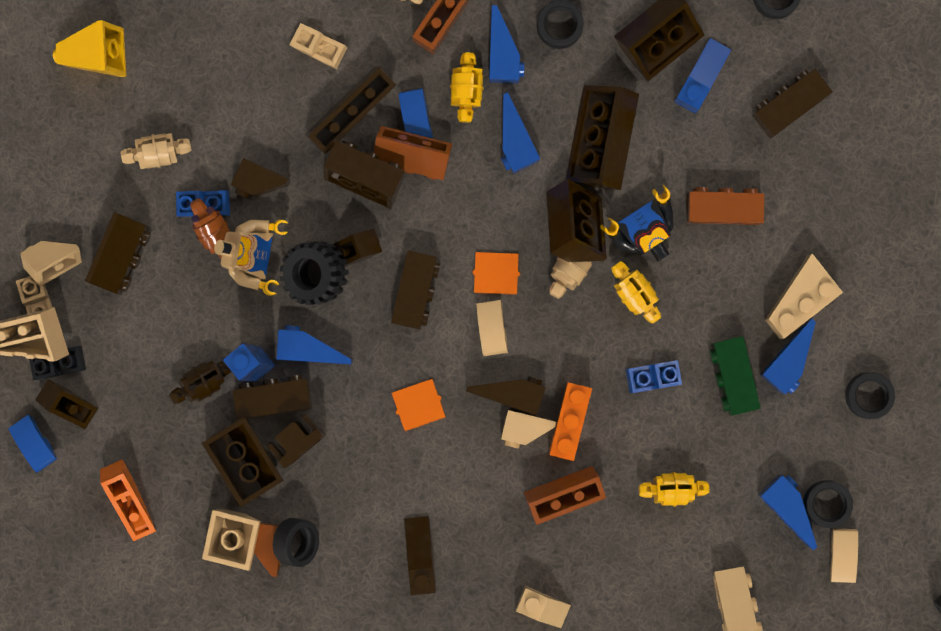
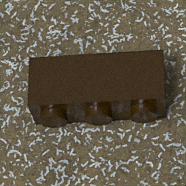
M816 69L811 72L804 70L794 78L797 81L791 87L785 84L775 92L777 96L771 102L765 99L755 107L757 112L753 117L770 139L833 93Z
M407 251L391 320L392 324L421 330L422 325L427 326L430 312L425 311L427 301L432 302L435 287H431L433 277L438 278L441 263H436V256Z
M302 375L287 377L288 382L278 383L276 378L263 380L262 386L253 387V382L238 384V389L232 390L236 419L312 408L308 379H302Z

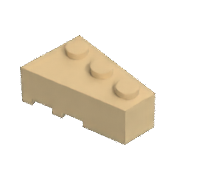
M809 254L775 303L765 321L779 339H784L843 292L813 254Z
M55 307L1 320L0 355L24 356L28 359L40 358L52 362L68 356L69 352Z
M744 567L714 572L713 579L718 606L723 620V631H763L761 622H756L755 613L758 612L756 599L750 596L749 588H752L750 573L745 574Z

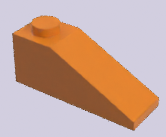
M123 459L101 468L100 484L132 540L136 541L156 532L135 481Z

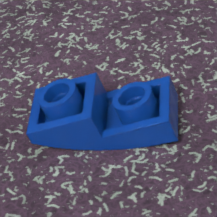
M423 88L399 92L405 132L433 139Z
M227 190L176 192L177 217H193L194 214L190 203L197 198L203 200L207 208L213 207L222 216H230V193Z
M678 360L625 369L630 393L682 385Z
M27 415L8 428L20 451L35 472L38 473L57 460L48 439L42 436L32 416Z

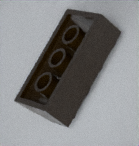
M584 85L566 179L581 185L621 190L639 93L621 86Z

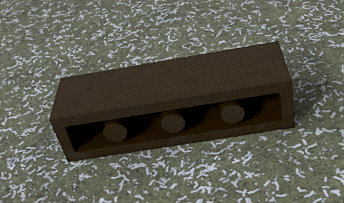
M375 66L304 135L322 153L326 154L334 146L335 142L343 138L396 84L380 67Z

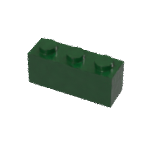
M741 336L712 343L709 355L712 364H717L718 373H715V380L718 388L722 387L724 397H721L723 411H728L729 416L761 409L744 337Z

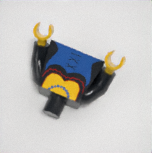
M662 185L664 191L660 195H658L655 188L652 190L656 199L617 223L613 219L608 218L611 226L608 229L603 225L600 226L601 230L609 235L617 248L632 255L638 253L640 256L650 250L657 262L670 254L662 242L671 236L670 232L673 230V209L669 200L670 192L665 185Z

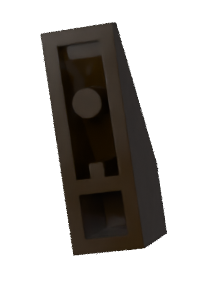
M528 376L527 380L520 379L468 386L466 392L537 415L546 387L541 386L542 380Z
M429 516L404 518L410 594L436 593Z

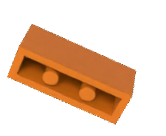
M569 382L566 383L549 455L574 461L592 388Z

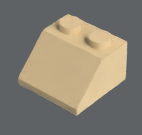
M224 508L212 510L202 559L250 571L261 521L247 514Z

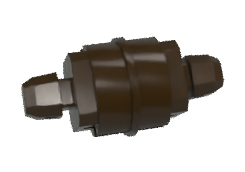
M213 361L203 362L196 367L193 366L191 370L182 374L183 378L178 382L181 388L177 387L171 391L169 398L173 404L185 401V397L191 403L196 400L200 402L220 390V386L225 382L222 375L225 377L232 371L224 361L219 362L217 367ZM212 373L214 374L213 377L205 381L204 378L208 377ZM196 383L199 384L198 386L194 387L192 390L189 389L191 386L195 385Z

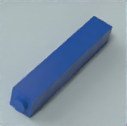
M245 343L241 344L223 359L239 381H258L276 366L261 347Z

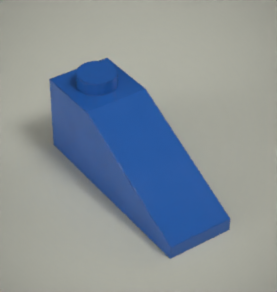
M492 5L489 82L519 83V77H524L525 62H520V54L497 5Z
M710 38L674 102L696 114L731 49Z
M507 92L503 94L502 152L504 156L501 157V161L506 171L511 169L512 173L515 174L540 162V157Z
M813 319L805 322L760 374L781 394H786L787 392L792 394L800 385L798 380L803 374L816 323Z
M285 325V330H278L277 360L351 365L353 363L351 358L310 334L299 331L300 326Z
M779 474L758 496L810 549L815 550L817 544L801 494L795 489L798 484L789 475L784 477Z

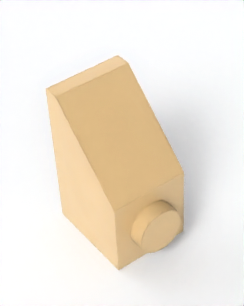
M40 241L20 253L23 268L39 287L82 263L80 250L76 244Z
M508 410L501 439L506 440V446L519 449L520 444L527 445L556 427L557 422Z
M525 586L515 609L516 612L539 622L561 628L571 605Z

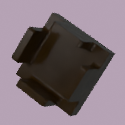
M304 413L301 417L312 429L310 434L297 421L292 422L275 437L286 451L285 455L273 442H269L266 445L284 469L291 466L326 436L324 431L318 427L307 413Z

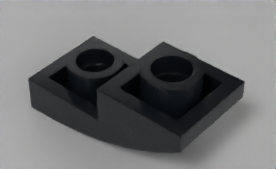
M82 346L67 348L69 355L55 362L40 358L29 359L33 381L86 370Z

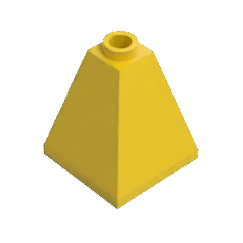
M103 20L96 21L58 42L53 50V59L57 64L66 67L126 77L124 28Z

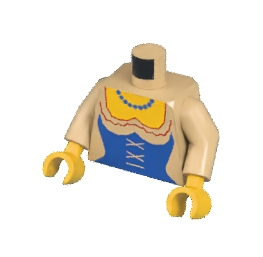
M248 220L237 226L235 232H227L225 240H218L216 242L214 250L216 254L222 255V267L228 269L229 275L238 285L254 290L263 289V292L268 296L276 294L268 290V285L278 286L279 283L277 281L269 280L266 283L261 281V279L266 280L273 233H269V230L285 235L287 232H279L277 227L280 223L288 222L277 220L274 223H270L269 220Z

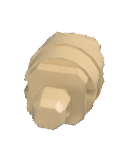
M172 133L151 134V136L135 139L136 148L132 149L131 147L122 150L121 158L125 164L138 161L140 169L161 168V166L177 163L176 154L180 153L182 155L192 150L189 139L183 138L174 141Z
M558 257L557 262L552 268L553 272L551 275L556 282L553 281L550 287V295L559 299L567 291L566 287L574 291L576 286H579L584 277L587 276L592 263L566 262Z

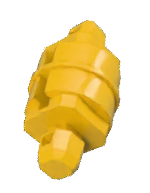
M465 52L461 55L460 65L462 67L453 68L450 99L451 106L459 107V110H457L459 122L469 123L473 119L474 111L472 108L481 107L482 90H484L483 70L474 68L476 66L475 53Z
M621 261L612 266L611 269L615 278L620 279L614 284V287L617 290L616 293L622 299L621 302L634 315L643 312L644 318L650 323L659 320L661 313L657 307L653 306L659 299L656 296L655 290L650 285V281L638 269L629 273V268Z
M671 472L653 478V484L651 482L640 484L638 489L639 496L651 498L654 495V503H661L662 506L672 505L676 507L677 505H687L688 502H693L695 494L696 497L708 494L709 483L706 481H696L694 483L693 475Z

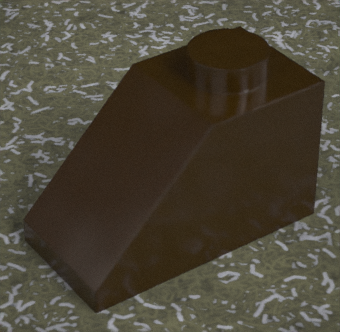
M243 158L231 186L236 188L234 193L248 199L250 195L258 197L289 185L290 180Z
M374 229L352 234L333 244L336 246L335 251L340 250L343 253L341 259H346L347 261L344 267L371 258L382 252Z
M50 379L47 380L35 399L47 411L84 429L87 428L98 410V407Z

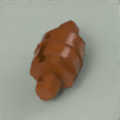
M197 198L190 203L194 214L191 218L193 222L192 228L196 233L197 240L202 243L204 249H209L211 254H214L216 242L218 240H225V234L231 231L227 226L228 222L223 219L219 211H215L213 207L207 208L203 200Z

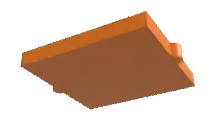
M476 252L475 270L472 271V274L475 275L474 293L517 294V282L520 276V272H518L519 254Z
M433 379L392 393L397 407L396 414L400 416L404 431L445 418L440 402L441 396L437 394Z

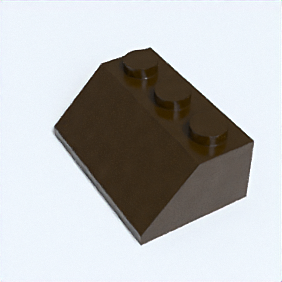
M658 0L617 33L614 38L624 54L643 77L649 81L705 35L685 0Z
M339 141L335 142L324 165V180L388 209H392L405 173L397 163L381 161L376 154L369 151L363 153L357 150L355 145L347 141L342 143Z
M566 179L548 190L546 193L550 253L566 262L606 260L605 232L600 228L601 225L604 226L602 198L570 179Z
M114 212L85 282L121 295L123 291L127 292L132 278H129L132 268L136 269L141 260V255H138L142 245L146 246L149 242L151 233L148 231L150 227Z
M245 417L202 442L203 447L240 507L284 481Z

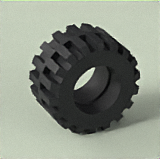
M314 241L297 244L295 248H290L287 251L289 255L284 256L282 259L285 264L280 266V271L283 272V276H280V281L285 282L283 289L285 292L290 291L289 297L291 299H297V302L300 304L314 305L337 298V294L343 292L344 289L341 286L347 285L348 280L345 279V275H349V269H345L344 265L347 264L346 259H341L343 253L340 250L335 251L336 246L327 244L324 241ZM312 259L318 263L321 269V280L318 286L313 285L307 275V267Z

